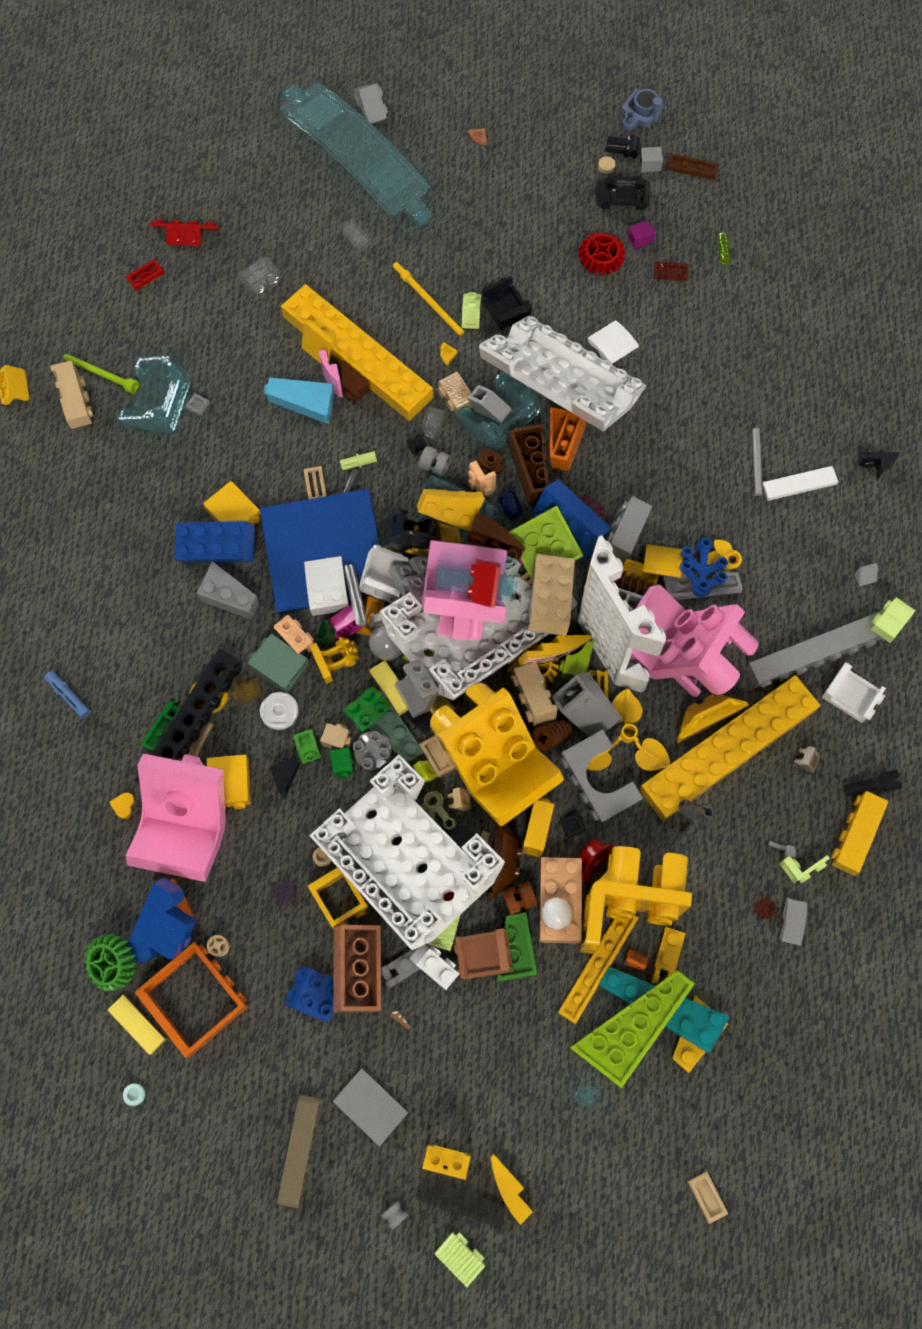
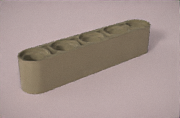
M301 1094L299 1096L277 1205L296 1209L300 1208V1197L304 1191L306 1181L304 1177L305 1172L308 1171L309 1152L313 1146L315 1136L313 1132L314 1127L317 1126L318 1107L321 1105V1098Z

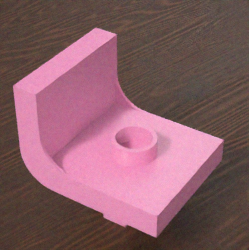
M430 540L422 606L423 613L439 615L437 635L461 640H481L483 620L504 623L506 606L502 601V585L507 550ZM476 560L498 562L501 565L495 608L470 602L471 597L467 596L469 584L473 585L474 579L473 576H470L471 564H476Z
M143 754L137 765L142 798V815L136 835L126 854L127 866L206 882L225 830L226 813L223 770L204 766L200 757L184 754L182 761Z

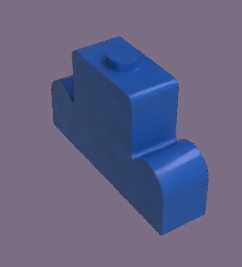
M166 878L153 883L127 943L128 947H133L131 949V953L135 955L133 959L140 963L149 961L159 955V953L171 960L183 952L184 948L191 941L190 935L195 926L196 919L176 907L182 903L184 892L178 885Z

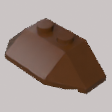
M496 823L493 850L505 863L495 882L489 887L487 900L494 899L502 890L514 883V878H519L520 866L516 865V860L521 858L522 846L518 845L519 839L507 824L499 826Z

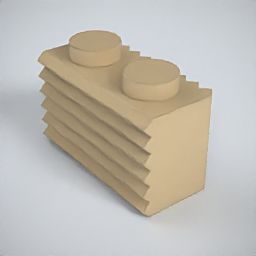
M458 372L439 380L438 393L442 398H446V404L450 411H454L456 415H459L472 408L468 400L471 391Z

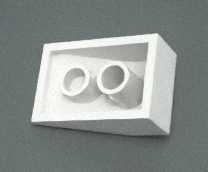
M342 557L304 562L307 593L312 616L340 612L348 607L349 602Z

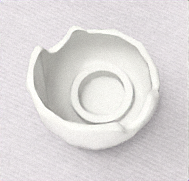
M552 898L545 902L542 907L541 917L546 926L559 930L571 924L574 918V909L568 901L562 898Z

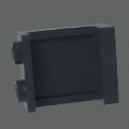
M511 276L502 278L497 283L488 285L481 290V300L501 331L521 319L531 316L532 307L529 302L525 303L513 285V278Z

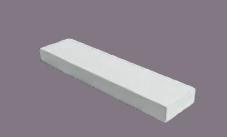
M833 466L766 481L762 483V487L767 501L837 485L838 479Z

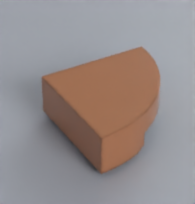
M485 128L468 130V135L472 141L480 145H487Z

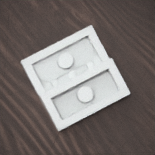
M616 320L588 337V342L599 351L601 358L611 363L616 362L639 347L632 335Z

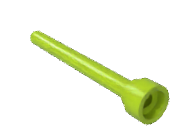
M69 354L63 356L65 361L71 360L76 366L122 385L125 391L131 394H135L139 388V381L135 379L121 378Z

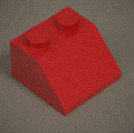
M476 560V564H471L470 576H473L474 579L473 585L469 584L467 596L471 597L470 602L495 608L501 569L500 563Z

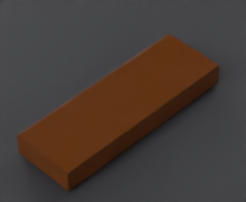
M670 153L666 170L715 180L719 163Z

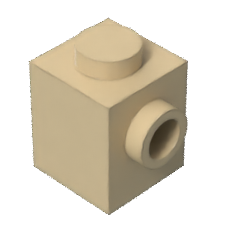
M327 723L320 742L322 746L335 750L350 747L352 737H350V732L346 726L336 724L335 726Z

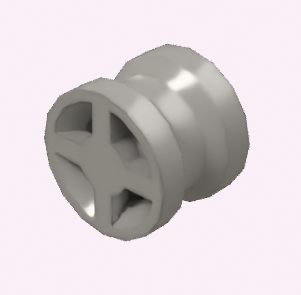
M396 1201L381 1215L383 1219L388 1220L390 1223L389 1227L392 1230L409 1215L401 1209L399 1201Z

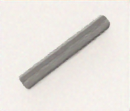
M352 564L345 565L344 574L355 621L358 626H365L367 618L355 568Z

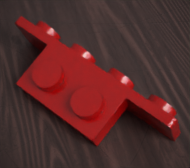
M155 220V223L150 222V226L153 228H166V245L201 247L202 230L220 231V227L216 226L214 222H205V225H199V222L188 221V224H182V221L172 220L171 223H165V220Z

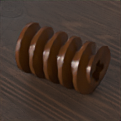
M624 571L621 578L615 580L614 583L618 588L644 596L649 587L653 586L654 580L650 584H648V578L641 582V576L634 580L633 573L627 577V571Z
M556 719L537 727L533 732V742L537 749L547 751L569 741L572 736V728L565 720Z

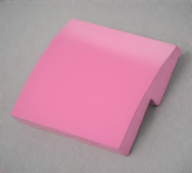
M326 350L319 351L321 366L327 383L333 384L334 393L338 397H343L337 364L329 365Z

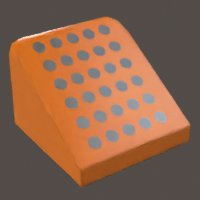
M629 949L624 962L642 971L646 969L648 957Z

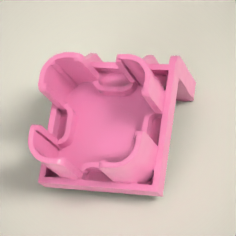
M661 585L649 587L635 608L637 609L645 605L647 610L652 611L655 617L654 622L658 628L661 627L663 629L666 641L660 655L654 656L633 649L630 660L635 665L640 663L642 668H646L649 677L652 679L674 678L693 697L699 696L701 692L696 686L698 680L715 695L727 692L738 681L740 677L739 671L720 654L724 646L730 645L733 642L747 656L753 655L758 647V641L739 623L745 611L738 604L722 607L712 605L706 610L694 612L689 609L686 611ZM646 628L639 629L643 634L649 632Z

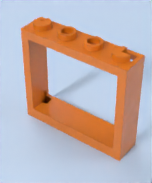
M195 942L134 992L185 1058H190L248 1008L245 1004L247 1001L246 997L240 991L236 993L232 988L235 985L228 975L224 977L221 974L220 970L222 967L215 959L213 961L209 959L207 948L203 944L198 945ZM197 954L238 1006L195 1044L190 1046L151 996L150 992L193 955Z

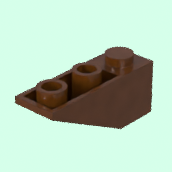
M476 513L467 542L482 547L507 550V556L520 560L525 546L494 519Z

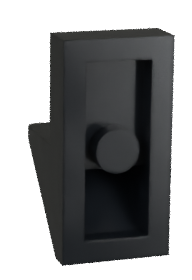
M862 452L858 458V466H864L865 468L876 466L877 479H879L896 462L899 452Z

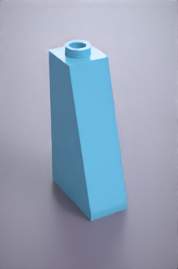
M269 378L268 384H265L264 394L267 395L269 402L329 424L334 397L333 384Z

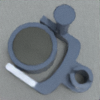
M636 88L622 106V113L625 115L622 124L623 128L631 131L638 124L648 127L652 122H657L662 112V98L658 97L657 93L651 89L638 90Z

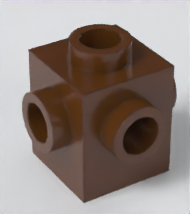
M485 447L476 460L484 475L495 471L496 476L497 474L500 475L505 467L503 465L504 457L499 452L491 451Z

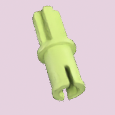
M372 451L340 461L342 470L355 467L362 468L363 465L376 463L377 459L375 452Z

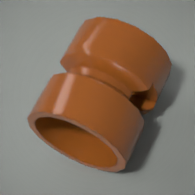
M529 881L518 884L516 889L509 887L502 890V895L510 915L521 912L523 907L527 910L537 906ZM519 895L520 901L516 902L515 897Z

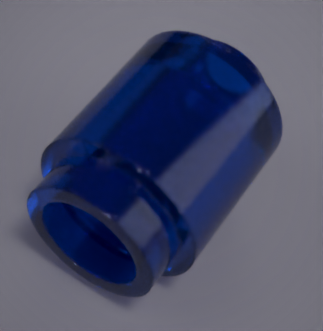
M511 491L503 492L499 502L505 516H508L509 519L519 517L522 514V507L516 493Z

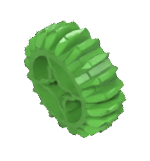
M104 934L95 938L87 946L88 950L84 953L87 957L83 961L87 964L84 970L89 972L87 978H92V984H97L98 989H104V991H115L126 986L133 979L132 975L136 972L133 968L137 964L133 961L135 955L131 953L133 947H128V941H122V936H116L115 934Z

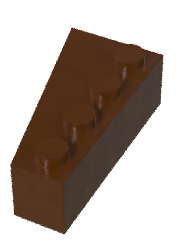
M544 423L509 430L506 440L528 504L538 502L545 487L549 486Z

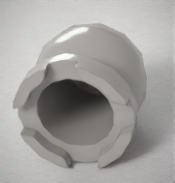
M380 613L372 615L369 626L373 631L370 633L368 641L371 652L381 660L392 661L398 658L402 651L388 636Z

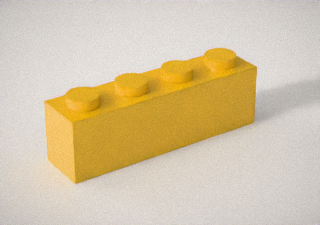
M868 791L857 795L853 804L856 806L854 813L851 812L846 820V823L849 824L847 830H843L839 837L841 844L832 853L831 858L834 859L833 866L854 876L860 873L889 801Z

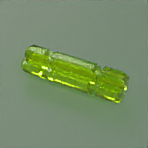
M719 233L717 240L719 243V256L721 257L720 263L728 265L730 263L728 237L726 233Z

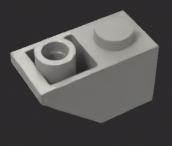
M478 385L468 397L474 411L499 423H502L512 411L511 407L492 390Z

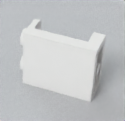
M374 545L368 552L359 585L360 591L391 604L395 602L400 596V590H398L389 570L395 564L408 562L409 558L404 557L401 553L387 550L385 547L382 548L380 545Z
M845 662L822 698L863 723L866 719L870 720L876 710L873 708L876 704L879 705L885 698L883 692L886 688L882 686L879 689L850 671L852 666Z

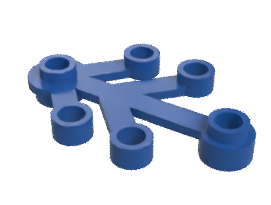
M708 538L700 539L695 546L696 551L700 554L699 563L692 556V548L685 546L680 552L681 557L686 560L682 561L679 570L693 583V594L700 598L707 596L711 592V587L723 584L728 578L725 572L719 571L714 578L706 581L707 575L718 570H724L728 565L726 558L719 557L716 563L707 567L708 553L712 548V542ZM692 567L698 573V577L691 571Z

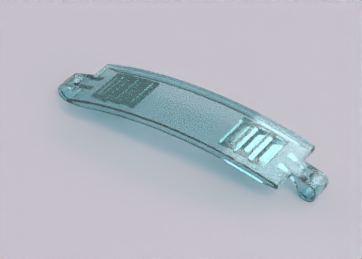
M315 82L305 90L293 84L280 93L282 101L286 102V104L280 107L279 111L311 136L343 165L392 218L406 209L412 224H416L418 229L431 220L432 214L420 199L421 196L431 189V186L395 146L353 107L319 82Z

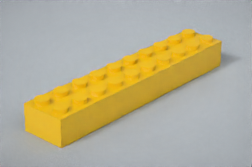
M306 284L281 305L283 317L300 332L303 333V324L306 320L310 319L332 337L334 343L331 344L330 356L340 365L344 360L370 381L371 390L408 421L414 418L434 398L433 387Z
M795 675L642 784L639 791L664 822L679 811L678 804L683 799L693 801L809 717L821 705Z

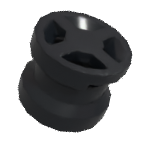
M420 433L415 438L406 440L408 448L414 456L419 451H424L427 446Z

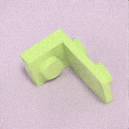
M475 292L464 294L462 328L479 329L480 294Z
M827 855L804 872H801L799 863L790 856L779 864L793 883L798 880L803 883L811 877L809 874L815 869L819 872L827 866L825 862L830 858Z

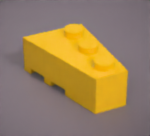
M423 489L417 503V509L421 514L470 532L476 513H479L485 497L482 492L477 491L456 492Z

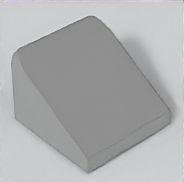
M877 563L859 567L855 573L859 586L877 581Z

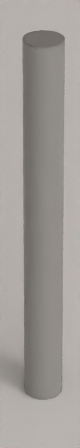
M754 428L752 429L755 496H762L760 429Z

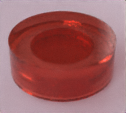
M762 898L756 902L755 913L758 917L769 919L774 916L776 906L772 900Z

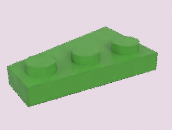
M527 913L506 916L504 929L508 930L513 972L498 974L497 982L538 975Z

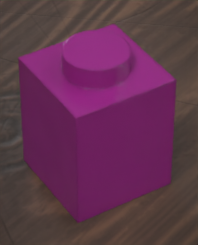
M646 220L630 226L627 237L634 250L652 244L656 233L654 227Z

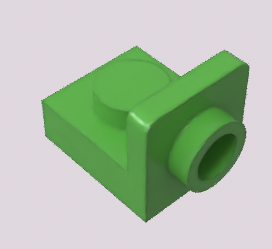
M312 729L293 735L302 763L321 758Z

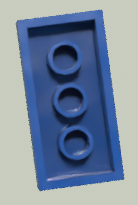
M557 480L545 487L532 513L538 516L558 506L584 555L581 559L585 562L593 556L598 537L602 535L606 540L612 528L560 480Z
M247 521L176 523L174 560L188 564L211 563L212 561L214 563L253 562L255 525Z

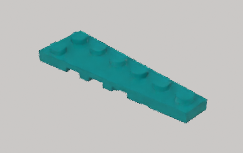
M612 967L608 968L599 984L600 987L629 1005L655 987L653 984ZM685 998L665 1027L707 1054H710L730 1017Z

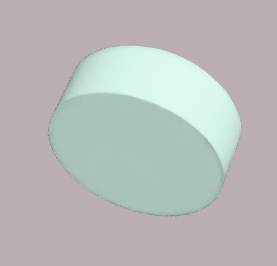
M130 1084L124 1089L123 1099L126 1104L136 1106L143 1102L145 1089L142 1085Z

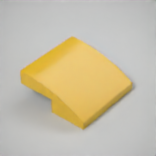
M646 544L643 572L681 578L679 566L683 561L680 555L682 549Z

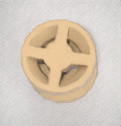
M214 935L209 938L207 950L215 957H222L229 951V942L223 936Z

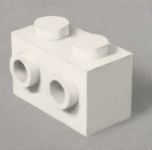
M426 945L418 947L410 957V960L447 990L459 975L454 969L456 965L448 958L445 960L440 958L441 952L433 945L430 948Z

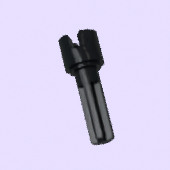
M898 770L880 773L878 778L845 784L843 790L846 796L879 789L889 792L902 789V782L893 781L894 778H899L900 774Z

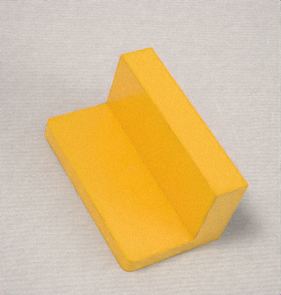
M4 365L0 370L1 404L9 405L14 399L29 400L24 369Z

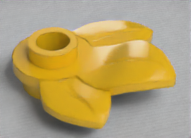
M714 541L715 551L708 553L707 564L712 565L716 563L719 557H724L728 560V565L724 570L718 571L730 572L732 569L737 568L742 562L741 554L733 550L731 544L727 541ZM730 556H733L735 558L734 563H731L729 561Z

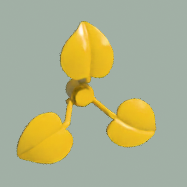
M628 688L623 690L612 702L613 707L622 718L618 723L623 722L624 724L620 736L612 743V746L614 747L620 741L625 743L634 741L639 749L635 754V760L641 769L656 771L670 765L668 753L659 741L647 738L643 741L642 746L639 744V739L636 737L638 730L633 723H636L641 718L642 706ZM613 747L594 757L589 762L587 770L600 771L607 768L612 762V757L608 751Z

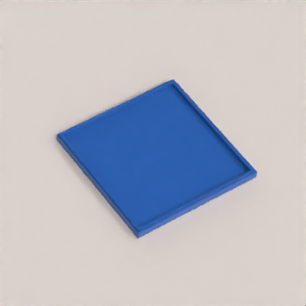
M369 489L260 508L277 614L310 608L304 562L341 556L343 570L345 565L352 564L355 568L358 585H360L368 552L374 545H379ZM346 583L348 601H351V600H350L349 591H348V587H347V583ZM360 591L362 599L371 596Z

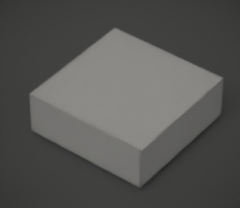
M194 393L185 405V408L201 417L209 406L210 401Z

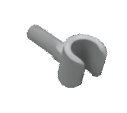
M769 841V846L785 851V858L790 856L792 859H795L796 848L794 846H784Z

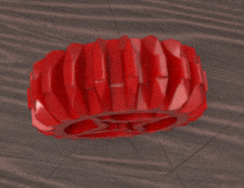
M602 231L599 234L594 232L592 236L588 235L587 239H583L579 247L580 252L578 256L580 264H583L584 269H588L589 273L595 271V276L598 272L601 273L602 277L605 272L610 276L611 272L616 273L617 269H620L624 262V245L620 243V238L615 239V234L610 236L609 232L603 234ZM591 249L593 250L592 255L589 254V251ZM611 252L615 253L613 258L611 257Z

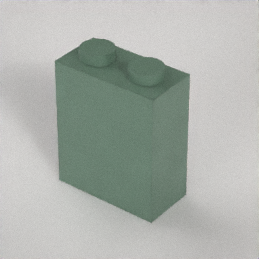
M273 634L265 637L257 652H253L248 659L250 669L285 693L291 689L310 664L308 658L302 654H297L292 647Z

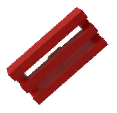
M154 259L125 277L134 290L137 291L165 273Z

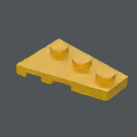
M696 995L694 996V1002L708 1007ZM679 1036L672 1059L689 1073L705 1052Z

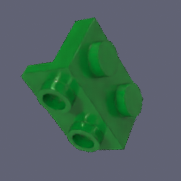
M371 687L365 690L354 702H351L343 712L355 723L361 732H364L389 711L391 706L379 691Z

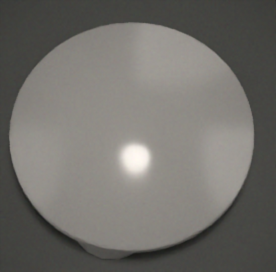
M368 731L362 734L353 744L355 759L365 769H380L387 764L391 757V743L381 732Z

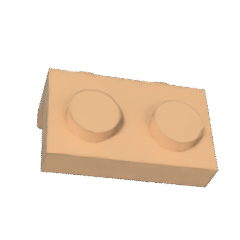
M477 461L470 463L468 472L470 488L472 490L475 489L477 492H482L485 496L491 495L496 490L495 471L484 475Z
M287 615L274 625V629L297 654H300L304 649L308 653L311 652L309 646L313 644L314 639L308 632L304 633L301 629L302 626L296 619L292 620Z

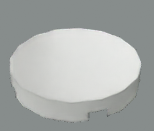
M284 692L270 694L262 701L260 707V717L264 724L275 730H282L292 726L297 720L299 713L298 704L295 699Z

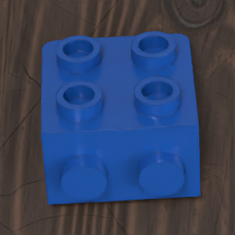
M301 966L295 974V982L292 989L286 995L285 1005L324 1022H329L333 1015L334 979L311 968Z

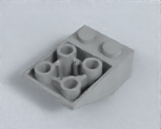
M589 672L577 674L551 697L560 711L588 737L601 730L607 732L622 719Z

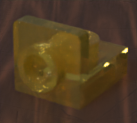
M256 678L238 685L236 682L232 683L234 687L231 690L235 701L239 700L241 705L263 697Z

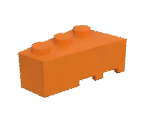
M550 407L552 468L569 472L586 428V421L568 410Z

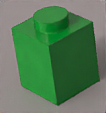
M350 748L330 750L334 776L339 779H347L350 775L354 774Z

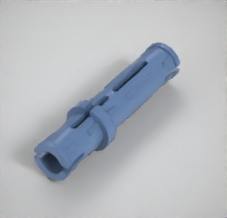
M50 671L44 676V680L52 686L55 694L60 695L81 719H84L91 713V710L69 688V684L66 681L63 682L54 671Z

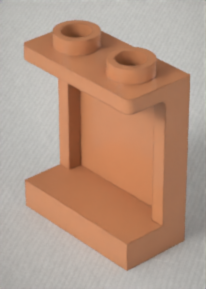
M497 929L495 932L455 937L456 942H454L453 946L455 954H458L459 963H456V970L461 979L466 980L513 972L508 930Z

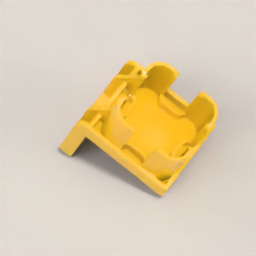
M475 683L467 688L465 693L477 707L460 718L449 706L444 705L433 714L430 726L433 733L442 742L446 749L444 753L453 762L471 796L499 826H503L563 782L564 778L560 769L536 748L510 693L504 688L495 693L485 683Z
M613 847L612 854H609L607 872L593 884L590 893L585 898L582 941L579 952L593 954L600 946L604 907H607L606 916L615 919L630 920L631 914H636V911L648 913L647 922L651 924L669 926L672 925V920H678L679 916L691 907L692 893L685 892L688 857L676 853H666L663 856L662 865L654 867L652 887L637 885L640 850L633 847Z

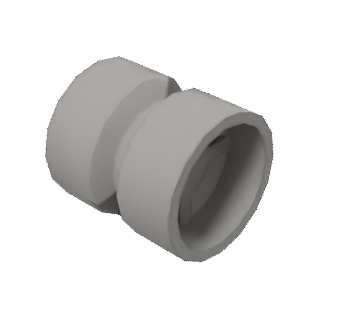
M426 446L421 454L418 467L426 471L432 470L433 474L444 477L452 457L444 452L438 453L437 449Z

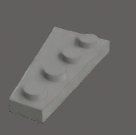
M692 571L698 577V573L696 571ZM719 571L707 575L706 581L714 578ZM681 572V578L661 575L664 589L675 600L700 598L693 594V583L684 573ZM725 572L728 576L727 580L723 584L711 587V592L705 597L741 593L743 588L739 573Z

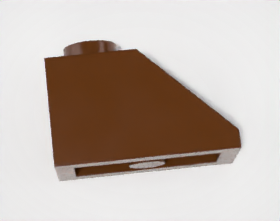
M343 360L341 362L343 396L348 401L352 400L357 403L371 390L370 381Z

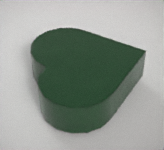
M329 620L321 622L316 635L319 643L326 644L335 638L336 630Z

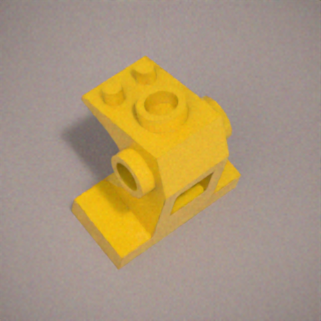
M340 637V640L335 643L336 646L326 651H320L317 643L309 646L326 684L333 681L330 672L344 666L351 667L360 658L359 648L354 641ZM341 652L343 659L333 663L331 656Z

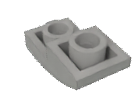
M791 898L786 899L782 914L784 922L779 937L782 942L801 946L807 917V902Z

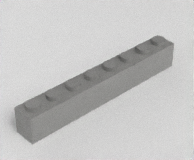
M882 610L750 662L746 667V671L755 689L762 687V689L768 688L773 685L772 682L777 680L783 682L794 673L801 675L808 671L807 668L812 666L818 668L825 664L824 661L829 659L832 662L842 657V654L847 652L849 655L856 653L862 646L869 648L875 645L877 640L882 639V641H886L871 630L874 626L871 622L878 613L882 615L885 611Z

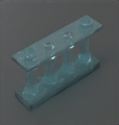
M437 564L434 582L436 584L435 589L467 594L469 584L473 585L474 579L473 576H470L471 569ZM500 574L496 599L515 601L518 581H514L513 575Z

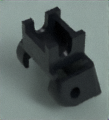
M617 175L607 177L597 182V205L601 209H610V205L637 206L636 210H645L650 204L651 183L641 178V175L637 177H617ZM612 188L611 201L606 202V189ZM641 189H643V192H642V202H640V200H641L640 190H641Z
M397 509L389 515V518L378 522L379 529L388 528V533L380 538V546L382 548L390 546L398 548L399 552H404L411 548L425 550L429 549L430 540L443 541L438 522L435 518L429 516L421 517L416 522L405 518L404 515L409 513L408 510ZM414 526H419L420 532L414 531Z

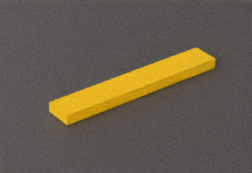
M631 914L630 920L614 918L600 941V946L591 956L558 1011L560 1015L574 1024L577 1023L637 922V916Z

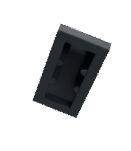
M297 757L269 767L281 797L286 798L301 765V761Z

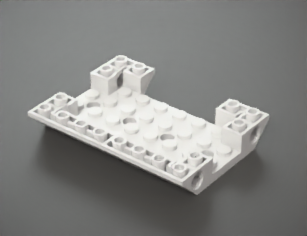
M527 316L513 324L507 338L496 334L479 345L482 359L603 432L632 408L646 387L640 379L631 377L625 370L618 369L611 362L597 357L596 353L587 351L579 343L570 341L564 334L555 332L550 326L543 325L533 316Z
M601 535L598 537L591 559L578 623L585 635H591L592 638L589 641L594 642L593 648L605 669L608 670V674L614 684L643 692L649 681V673L646 668L641 667L640 663L635 665L630 660L632 651L634 649L658 656L665 644L666 635L661 627L658 628L654 622V614L651 610H647L645 605L629 612L628 603L621 599L619 589L613 582L621 578L623 564L612 553L613 548L610 542L605 541ZM646 628L649 632L643 634L639 629Z
M506 556L502 585V601L506 606L504 623L483 620L481 640H461L437 635L439 615L420 613L422 605L411 592L380 610L379 613L388 636L410 662L421 659L437 686L439 695L455 700L465 693L466 689L471 685L481 682L550 635L548 633L528 631L532 589L518 573L521 564L516 559ZM510 594H517L520 599H513ZM430 650L434 655L428 657L424 654V651Z
M398 755L370 780L373 788L345 814L339 808L309 836L408 947L414 950L432 942L495 882L505 862L477 833L461 849L415 802L425 780ZM377 811L375 818L368 819L369 812ZM401 837L402 841L399 845H392L394 838ZM421 864L428 865L424 873L418 872V867ZM447 892L454 893V898L451 901L444 900V895Z

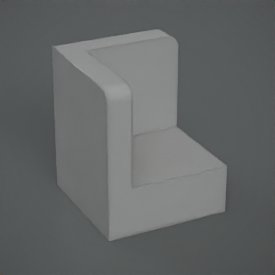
M661 147L641 148V172L661 171L663 163Z

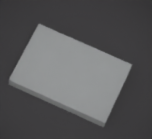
M362 1068L333 1100L379 1147L409 1113Z

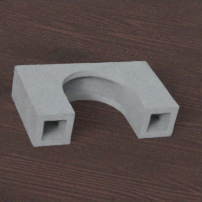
M604 730L595 733L559 754L561 765L564 769H568L571 774L569 778L572 784L578 786L581 792L579 793L581 800L584 804L587 803L591 809L589 813L592 819L599 823L604 822L643 799L634 782L623 786L613 793H600L589 784L586 776L589 762L594 757L613 747Z

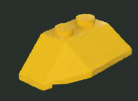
M712 694L703 699L704 702L699 705L697 703L691 704L686 708L687 710L683 716L676 740L679 744L745 711L749 704L746 701L723 694L717 696Z

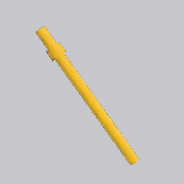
M395 262L393 268L400 274V278L404 282H408L459 336L464 334L465 331L413 279L412 274L405 270L398 262Z

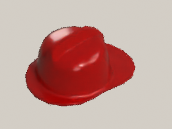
M594 839L581 850L580 858H582V865L585 868L582 875L583 883L590 880L598 868L608 859L609 854H612L613 844L606 846Z

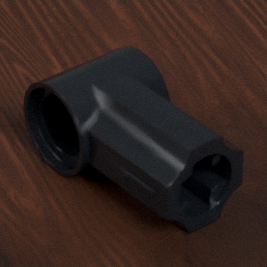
M634 135L628 136L626 139L608 136L606 152L623 154L625 158L633 157L632 159L638 157L640 139Z

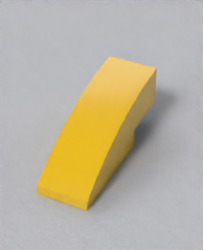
M493 1153L490 1158L497 1187L509 1211L521 1225L533 1213L530 1207L518 1195L524 1187Z

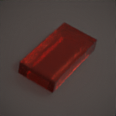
M654 262L653 279L688 281L689 264Z

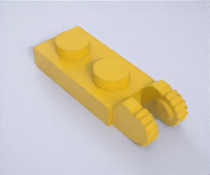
M665 927L654 964L655 970L651 981L652 984L656 985L658 982L660 969L667 971L666 978L675 973L686 933Z

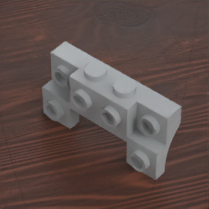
M427 555L413 557L409 562L395 564L389 570L398 590H400V595L403 597L411 592L421 605L428 560Z

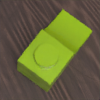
M586 642L583 649L574 655L567 654L566 661H561L559 671H562V678L571 680L577 674L587 672L594 642Z

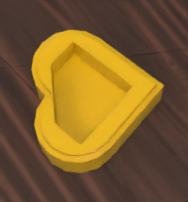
M123 793L109 803L118 817L127 819L132 814L131 807L135 804V798L130 793Z

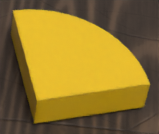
M445 342L442 343L440 356L442 361L448 366L458 354V351Z

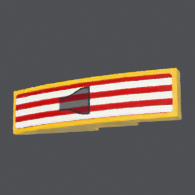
M591 635L556 636L550 643H542L534 651H526L518 658L519 666L535 661L537 664L556 660L579 649L592 637Z

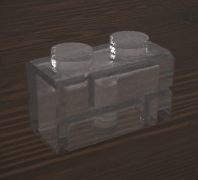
M264 256L238 273L240 283L251 296L261 293L266 286L275 284L278 278H280L277 267L267 256Z

